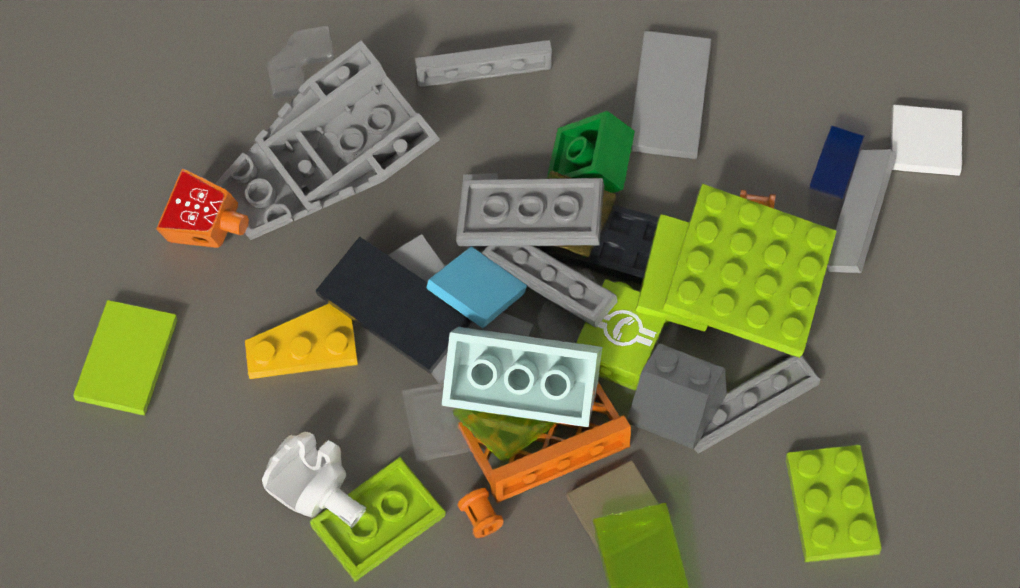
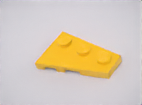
M329 303L245 340L249 379L358 365L352 319Z

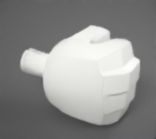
M303 432L297 436L289 435L280 444L268 462L267 470L262 478L266 491L295 512L312 518L327 508L346 522L348 526L353 527L364 514L366 507L360 505L340 489L346 477V472L341 464L340 447L328 440L317 452V443L313 434Z

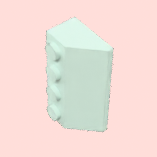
M457 327L450 332L442 406L588 427L598 385L602 347Z

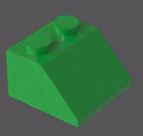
M609 111L558 128L547 179L603 178V196L623 190L635 131Z

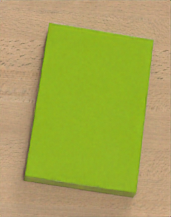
M660 214L636 312L665 318L666 321L705 332L708 325L662 310L689 222Z
M107 300L73 394L75 401L145 416L178 321L176 314Z
M399 457L347 494L360 505L366 507L364 514L353 527L348 526L346 522L328 509L312 519L310 525L356 582L444 518L446 514L441 505L402 458Z

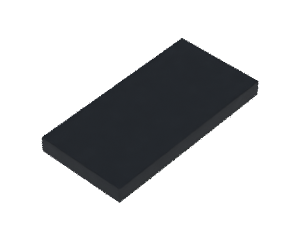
M362 237L356 240L315 290L320 298L429 374L433 372L448 353L450 332L457 327L467 328L472 322L426 288L428 284L426 281Z

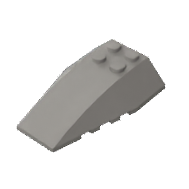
M362 40L307 79L298 89L299 94L290 104L286 103L277 113L279 117L266 131L263 129L254 139L256 143L246 154L242 153L215 183L229 191L238 202L236 212L248 216L249 222L245 234L250 240L384 182L440 140L421 114L414 111L387 77L381 64Z

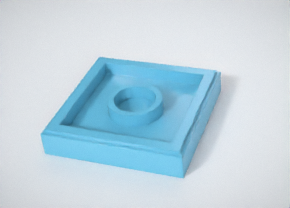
M471 246L428 280L426 288L478 326L484 328L523 296L527 285Z

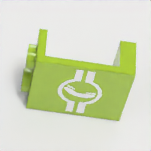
M605 279L602 287L617 296L618 302L596 328L585 322L576 343L602 347L599 377L636 391L642 369L651 357L664 325L668 326L669 321H666L665 318L636 312L640 292L633 290L626 283H614Z

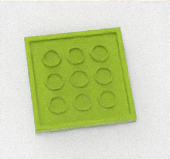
M702 184L662 310L800 358L806 347L836 230Z

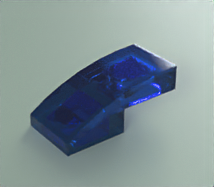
M831 125L809 189L843 199L864 140V135Z

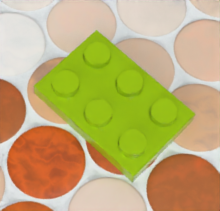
M853 445L787 452L785 459L805 562L880 554L882 548L861 446Z

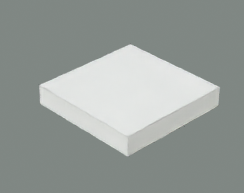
M893 105L891 111V149L896 158L892 170L959 176L962 170V111Z

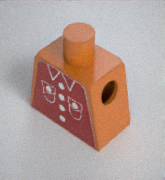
M181 169L156 229L171 243L219 248L222 246L227 232L243 235L247 230L249 219L247 215L236 212L238 202L229 191L188 170Z

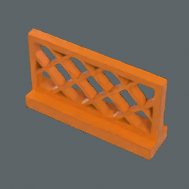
M599 382L592 411L608 416L610 421L602 425L589 423V426L585 427L553 422L549 433L545 434L530 430L533 419L527 418L524 426L520 427L505 423L508 415L483 412L458 423L459 430L490 484V491L497 503L629 448L631 426L624 415L619 416ZM559 424L577 429L575 436L568 439L559 438L554 435ZM485 426L494 429L490 441L474 437L471 430ZM501 431L519 436L515 448L496 443ZM525 438L544 443L542 450L535 453L522 451L521 448ZM495 452L509 456L510 460L508 464L493 470L488 462L491 453Z

